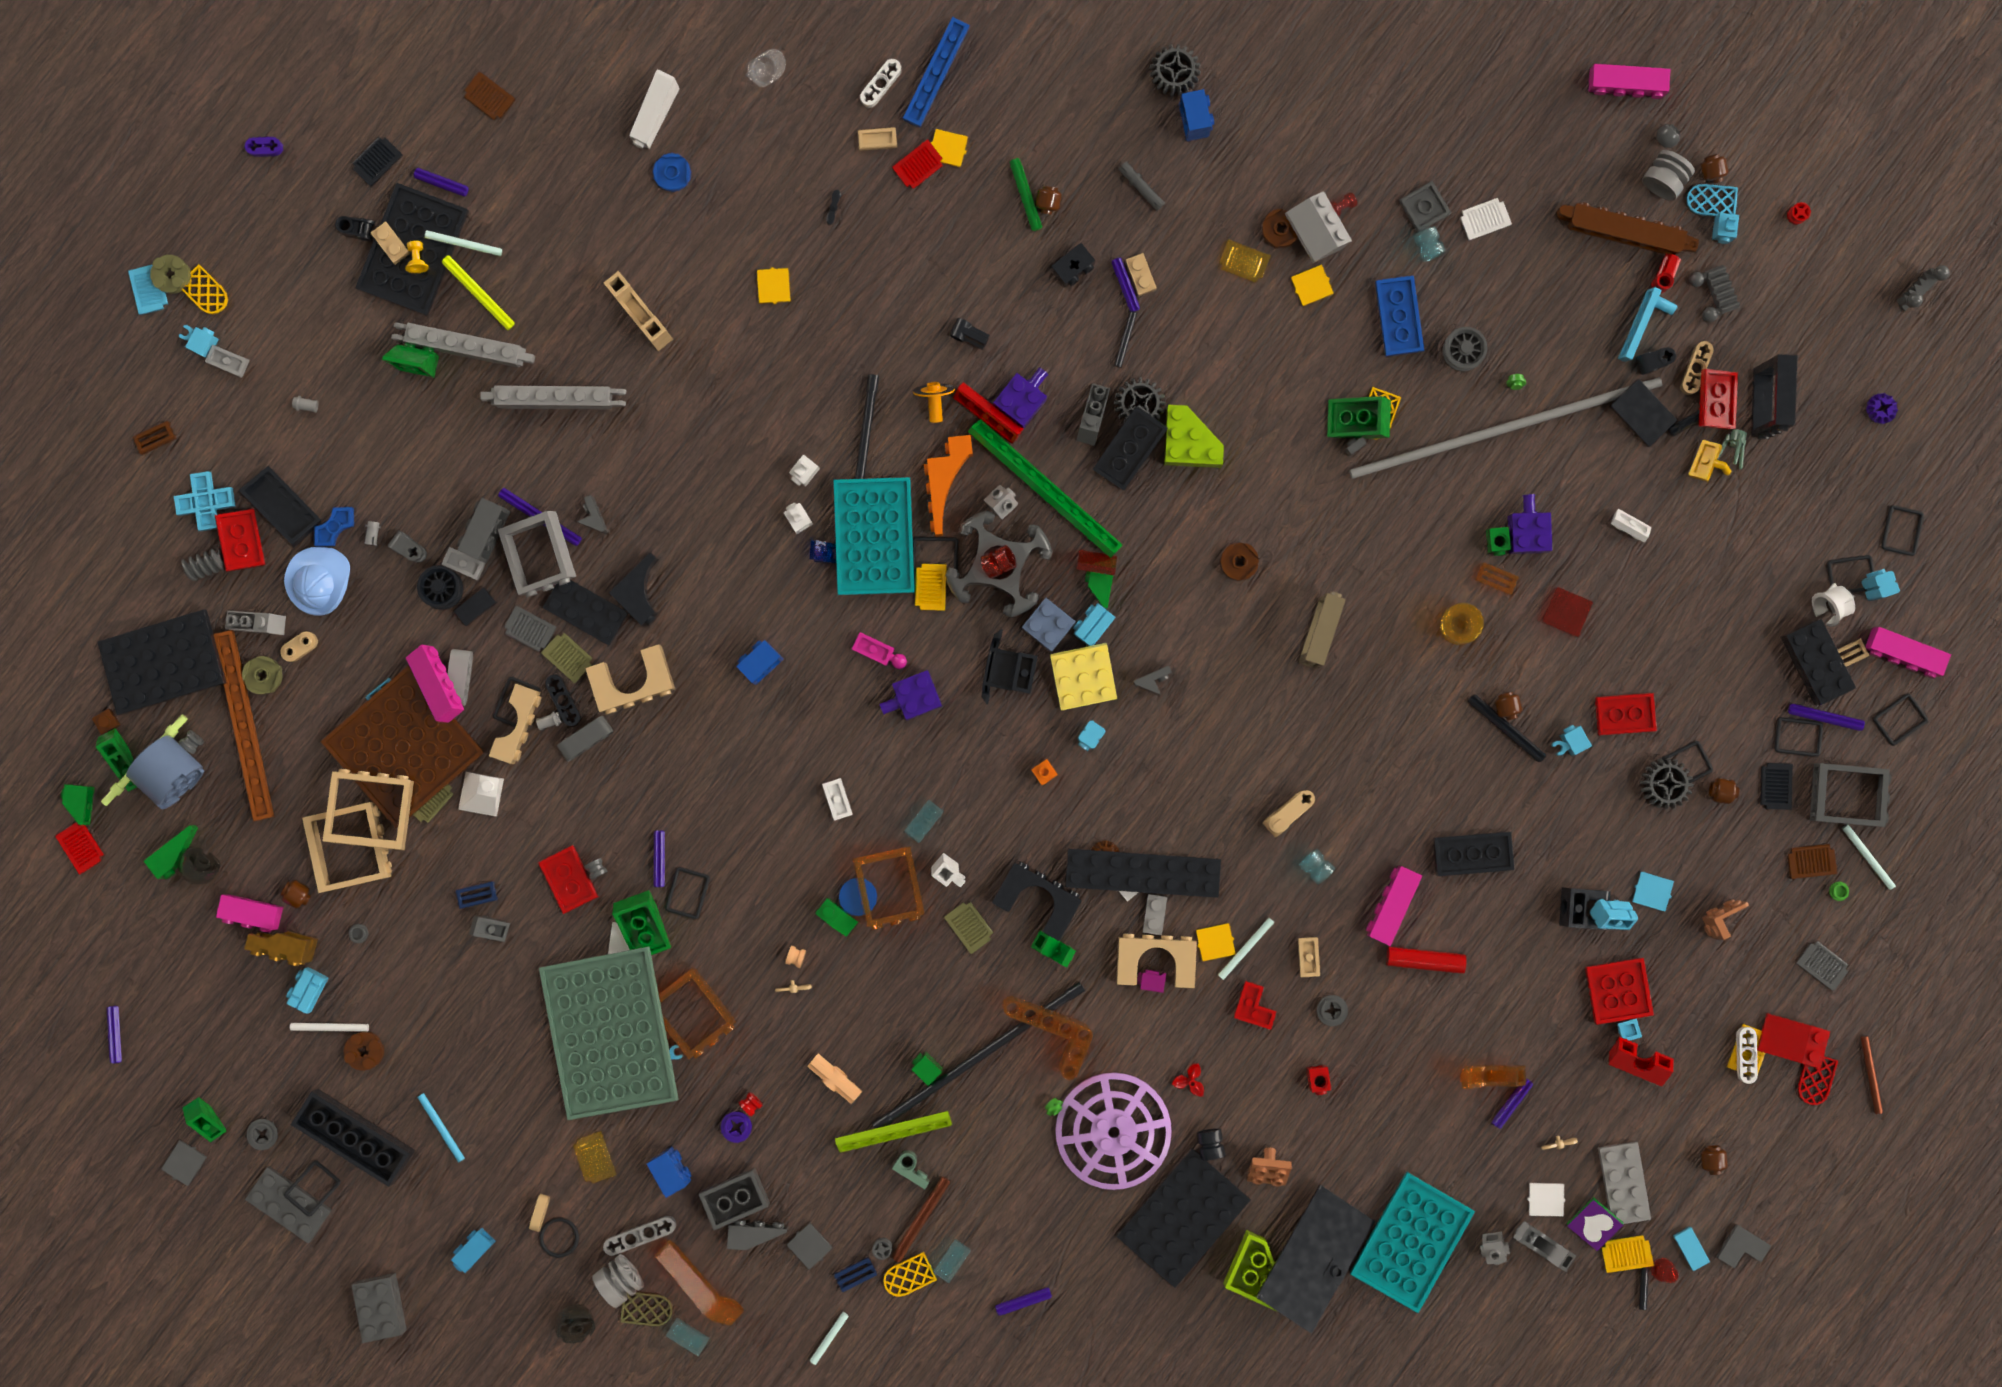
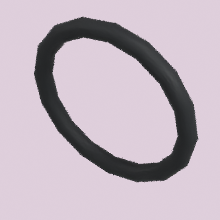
M561 1217L553 1218L541 1228L539 1235L540 1245L544 1252L552 1257H566L573 1253L578 1245V1230L568 1219ZM554 1222L567 1223L575 1233L574 1245L565 1253H553L544 1244V1231Z

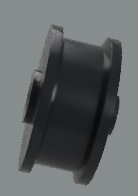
M432 566L426 569L418 579L417 592L419 597L425 604L434 609H450L457 605L463 596L464 586L460 576L448 567Z

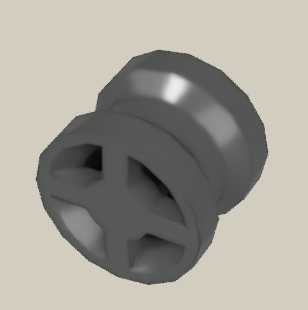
M189 730L186 733L187 736L180 739L179 744L185 750L194 754L197 751L196 748L203 745L204 740L198 734Z
M601 858L584 866V869L589 872L590 880L608 872L603 867Z
M879 1238L872 1247V1253L877 1259L884 1260L890 1256L893 1245L889 1239Z

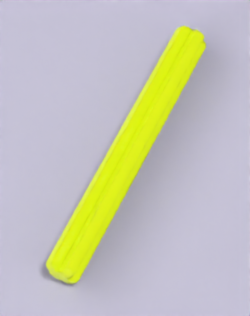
M449 255L442 260V264L507 330H510L515 325L514 321Z

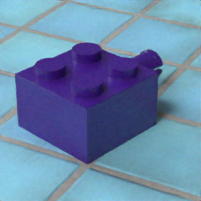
M1039 367L1030 380H1026L1016 373L993 402V405L1022 428H1025L1047 400V396L1038 387L1048 376V373Z
M1535 494L1523 495L1524 512L1508 516L1511 545L1509 554L1549 553L1553 551L1551 512L1537 513L1535 511Z
M928 670L893 683L892 685L896 693L895 698L879 703L883 715L900 708L906 720L942 707Z

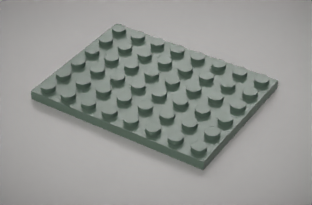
M650 946L539 968L567 1120L679 1100Z

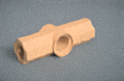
M819 1053L807 1066L822 1079V1082L828 1088L839 1093L850 1104L862 1092L860 1088L847 1078V1075L841 1069L833 1066Z

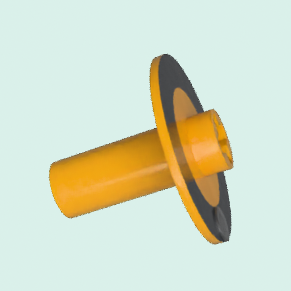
M930 382L927 385L913 389L914 395L928 397L930 422L938 423L943 421L941 396L953 393L955 387L948 384H940L939 382Z

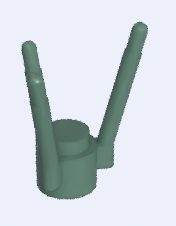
M1733 429L1731 435L1726 434L1718 459L1728 442H1730V446L1736 448L1733 464L1736 465L1739 458V469H1742L1747 433L1742 430Z

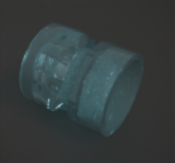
M1436 227L1425 229L1413 236L1416 246L1421 247L1419 253L1423 262L1439 257L1446 252L1443 242L1438 241L1440 235Z
M1316 848L1300 862L1299 866L1305 873H1310V878L1319 885L1335 870V867L1328 860L1324 861V855Z

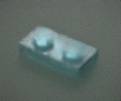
M954 1239L933 1270V1273L950 1283L971 1252V1249Z
M676 1318L666 1337L698 1357L710 1339Z

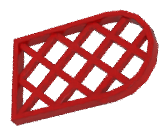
M1824 1056L1823 1063L1825 1066L1821 1069L1816 1068L1817 1071L1810 1073L1808 1069L1810 1066L1803 1065L1798 1083V1094L1804 1102L1810 1105H1818L1827 1099L1838 1060ZM1825 1059L1831 1060L1833 1062L1827 1064ZM1834 1064L1833 1069H1832V1072H1831V1070H1830L1829 1067ZM1827 1068L1829 1075L1823 1077L1821 1071ZM1805 1070H1806L1807 1073H1808V1075H1807L1806 1077H1804ZM1819 1073L1821 1079L1815 1082L1813 1075ZM1811 1078L1813 1084L1807 1087L1804 1080ZM1823 1081L1826 1088L1820 1090L1817 1084ZM1815 1086L1818 1092L1812 1095L1809 1089ZM1804 1091H1807L1809 1097L1806 1099L1802 1096ZM1820 1095L1822 1100L1816 1102L1813 1097Z

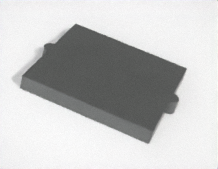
M179 1140L161 1169L171 1175L174 1180L177 1179L189 1186L207 1156L197 1151L195 1146L191 1147L182 1140Z
M811 1223L800 1232L797 1231L796 1236L786 1244L809 1270L819 1260L822 1261L823 1257L833 1248Z

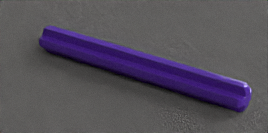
M502 488L498 494L500 498L530 517L542 513L505 488ZM560 524L564 539L578 546L582 538Z

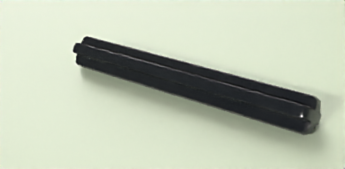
M1476 694L1469 698V704L1537 762L1544 760L1546 754L1508 721L1499 717L1498 713Z

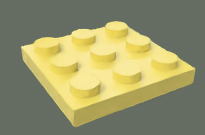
M1107 643L1050 654L1061 710L1117 699Z

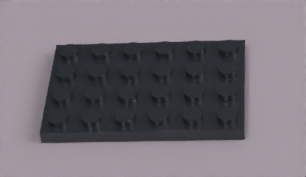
M396 183L380 225L387 222L406 248L407 243L410 241H421L423 243V250L419 252L420 259L428 265L429 269L422 273L407 272L405 266L412 260V252L397 264H394L374 239L355 288L428 316L447 269L442 264V260L448 255L452 256L456 245L425 238L426 230L459 238L469 210Z
M205 609L97 642L117 715H123L226 684L208 612Z
M1191 1148L1119 1231L1116 1237L1176 1288L1251 1199L1208 1161L1201 1160L1200 1154Z

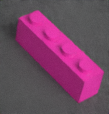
M1594 64L1589 74V92H1594L1595 95L1613 93L1614 96L1628 94L1635 98L1651 96L1653 99H1661L1669 92L1670 69Z
M1881 627L1872 628L1865 646L1866 650L1870 651V655L1881 658L1883 656L1888 658V662L1892 664H1904L1906 669L1917 672V670L1922 671L1924 676L1933 679L1944 676L1951 657L1949 653Z
M420 645L406 657V660L435 720L449 723L464 711L461 699L454 689L453 682L446 673V668L438 656V651L433 646Z
M1402 866L1393 869L1390 875L1391 883L1389 886H1385L1382 893L1384 898L1381 903L1377 904L1374 910L1376 916L1373 921L1370 920L1366 931H1368L1367 936L1391 946L1422 878V875Z

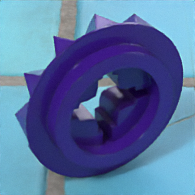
M1886 393L1874 395L1867 403L1866 409L1869 418L1879 424L1892 421L1898 412L1897 402L1893 399V396H1889ZM1880 403H1882L1883 406H1889L1887 407V409H1885V413L1884 411H1876L1877 409H1879V407H1881Z
M731 1112L722 1120L721 1132L730 1142H742L751 1134L752 1123L750 1118L743 1112ZM733 1122L736 1124L743 1122L740 1126L741 1132L738 1130L730 1132L734 1126Z

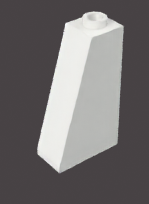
M658 69L655 72L629 135L633 144L642 149L643 147L650 149L679 91L675 78Z

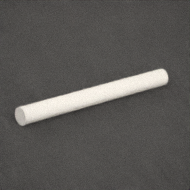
M291 1023L290 1030L368 1032L369 1024Z

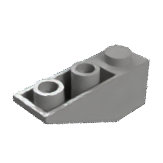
M227 611L225 630L284 635L286 616L269 613Z

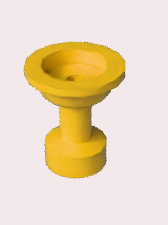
M421 241L408 242L407 249L412 252V260L405 266V270L410 273L427 271L429 267L420 259L419 254L423 250V243Z

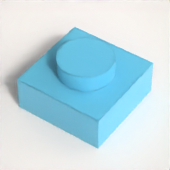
M1637 1018L1616 1023L1620 1037L1629 1041L1642 1037Z

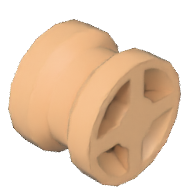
M791 945L785 964H794L797 968H801L806 950H798L795 946Z

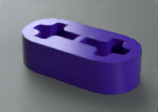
M253 137L245 142V150L254 157L278 156L283 151V144L275 137ZM254 143L258 146H262L260 148H255V151L251 149V147L254 146ZM273 143L277 145V147H274V151L266 146H273Z

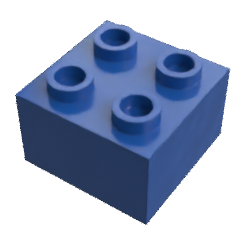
M1204 89L1181 94L1179 108L1186 141L1209 137L1210 131L1213 130L1214 117L1212 113L1209 114L1210 99L1209 95H1205Z
M759 640L752 647L753 651L749 655L744 654L738 660L739 664L736 666L755 685L784 660L766 640L763 642Z
M673 1147L653 1157L647 1163L665 1198L686 1187L691 1181L690 1177L692 1176L688 1167H684L681 1163L682 1157L677 1149L674 1150Z

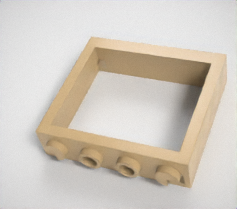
M339 769L338 772H332L323 841L405 850L414 781L408 780L409 776L397 775L396 779L389 778V774L378 773L377 776H370V772L365 771L351 774L350 770ZM339 779L404 786L396 841L332 834Z
M373 802L335 810L334 817L366 810L372 839L383 840L384 827L379 822L380 811H378V807ZM327 812L302 818L318 893L391 877L392 864L387 859L388 849L374 847L379 868L378 874L330 884L317 821L326 819Z

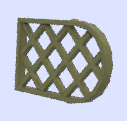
M636 1292L634 1295L637 1296L632 1299L627 1293L630 1301L627 1304L624 1302L622 1305L620 1323L653 1327L662 1326L671 1318L673 1313L672 1304L665 1296ZM643 1296H651L647 1300L643 1298ZM638 1297L643 1301L639 1306L634 1302ZM656 1297L662 1298V1300L659 1302ZM653 1298L657 1304L651 1308L647 1302ZM664 1301H667L669 1307L666 1309L661 1305ZM630 1303L636 1307L632 1312L627 1308ZM643 1305L649 1308V1311L645 1314L640 1309ZM657 1306L663 1311L659 1315L654 1312ZM624 1309H625L626 1312L628 1313V1315H627L625 1318H623V1317H624ZM638 1310L642 1316L636 1320L632 1314ZM650 1312L655 1316L651 1321L646 1317ZM665 1313L668 1319L662 1322L659 1317ZM628 1317H631L633 1321H628L626 1319ZM642 1318H644V1319L647 1321V1323H646V1322H639V1321H640ZM658 1320L660 1323L655 1324L653 1322Z

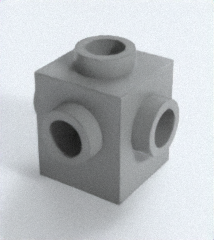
M1001 485L984 499L989 508L1001 519L1006 517L1018 505V502L1014 499L1015 493L1009 487L1005 489Z
M1502 1232L1483 1234V1245L1480 1246L1482 1257H1486L1487 1264L1499 1265L1507 1262V1254H1510L1508 1242H1504Z

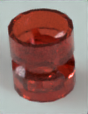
M1007 545L997 548L995 553L989 552L981 556L983 570L991 579L1001 575L1003 571L1008 572L1017 566L1015 556Z

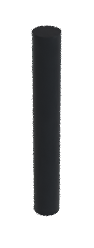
M1130 311L1114 364L1115 367H1122L1137 316L1136 312Z
M1649 1267L1641 1268L1640 1310H1647Z

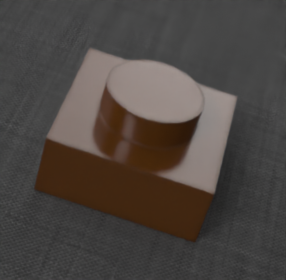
M107 709L92 718L101 735L120 726L112 709Z

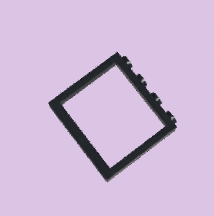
M1778 354L1753 369L1752 437H1758V440L1769 439V437H1775L1776 434H1782V431H1788L1789 428L1795 426L1798 355ZM1776 375L1774 420H1772L1773 376Z

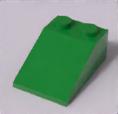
M404 343V346L396 345L383 356L382 360L398 371L434 378L439 355L432 348L423 347L422 349H417L413 344Z
M1383 396L1329 399L1327 437L1358 439L1362 437L1364 439L1390 438L1391 400Z
M650 890L613 903L612 914L630 950L650 946L651 955L671 948L659 910Z

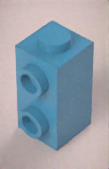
M483 1228L478 1232L474 1230L466 1238L469 1241L464 1246L460 1244L453 1252L455 1256L451 1260L458 1271L466 1273L496 1242Z

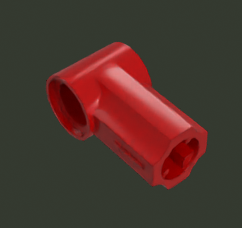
M1666 253L1663 257L1657 275L1651 284L1652 288L1657 287L1662 290L1660 294L1666 292L1674 284V277L1681 261L1678 256ZM1659 280H1663L1666 286H1662Z

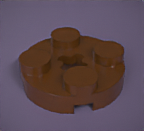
M1276 209L1270 212L1262 224V235L1265 241L1277 249L1292 245L1298 237L1285 215L1287 211L1283 209ZM1278 224L1281 226L1285 225L1284 233L1277 232Z
M1233 543L1223 551L1220 565L1223 573L1228 578L1242 581L1249 579L1255 574L1258 569L1259 558L1256 550L1247 543ZM1238 557L1240 559L1243 557L1244 566H1236L1235 558Z
M372 1032L353 1034L345 1044L344 1060L356 1070L365 1071L372 1069L383 1059L384 1046L380 1038ZM366 1046V1050L369 1053L362 1056L359 1049Z

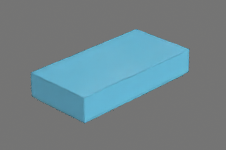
M1689 1226L1673 1235L1692 1271L1710 1262L1692 1227Z

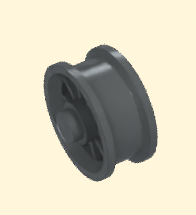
M1460 327L1454 330L1447 337L1443 345L1444 360L1451 368L1457 371L1464 372L1476 368L1487 354V342L1484 335L1472 327Z

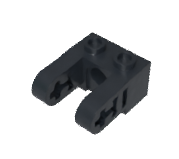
M1562 887L1559 926L1599 929L1595 920L1586 917L1587 901L1589 899L1610 901L1611 891Z

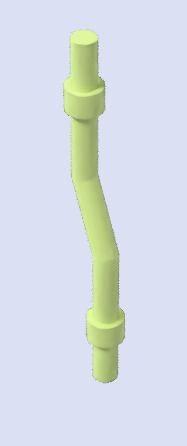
M182 714L172 725L170 724L165 729V733L160 738L167 735L174 738L179 732L178 729L188 718ZM126 774L118 783L115 782L112 785L111 791L101 800L105 806L125 790L124 787L130 782Z

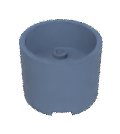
M167 735L148 746L133 761L127 770L126 777L159 808L166 809L178 802L180 796L197 784L204 770L202 765L176 740Z

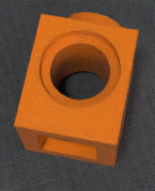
M1048 759L1031 769L1041 786L1058 775Z

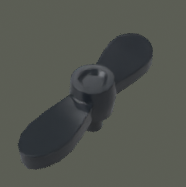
M835 190L832 194V203L826 218L828 225L833 224L835 221V212L838 209L837 204L841 198L839 190Z

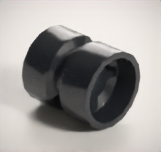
M1221 1128L1197 1132L1198 1143L1202 1145L1199 1149L1201 1160H1215L1226 1156L1224 1145L1220 1143L1223 1139Z

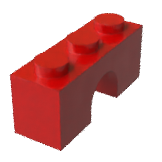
M1619 1037L1609 1051L1608 1065L1663 1087L1673 1073L1674 1059L1655 1052L1650 1058H1640L1637 1056L1638 1044Z

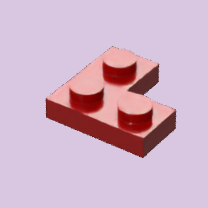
M1245 981L1233 1018L1271 1030L1277 1011L1259 1005L1264 989L1263 986Z

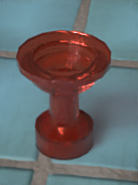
M1349 192L1344 196L1343 201L1339 203L1330 201L1339 217L1342 209L1356 207L1357 199L1353 193Z
M1661 1258L1656 1260L1654 1266H1652V1274L1657 1280L1668 1283L1677 1281L1679 1274L1670 1260Z

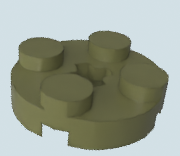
M164 255L153 261L150 276L156 288L164 293L176 294L181 292L182 288L190 282L191 271L181 258L175 255ZM169 270L175 272V275H172L171 279H169V277L166 276Z
M258 656L245 664L242 671V679L247 689L255 694L265 695L273 693L281 684L282 667L270 657ZM264 670L267 677L261 681L258 673H262Z

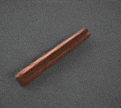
M942 1176L892 1254V1259L896 1262H901L949 1186L950 1180Z

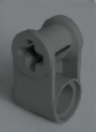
M400 530L396 532L388 544L389 548L403 555L408 560L420 563L427 557L426 549Z

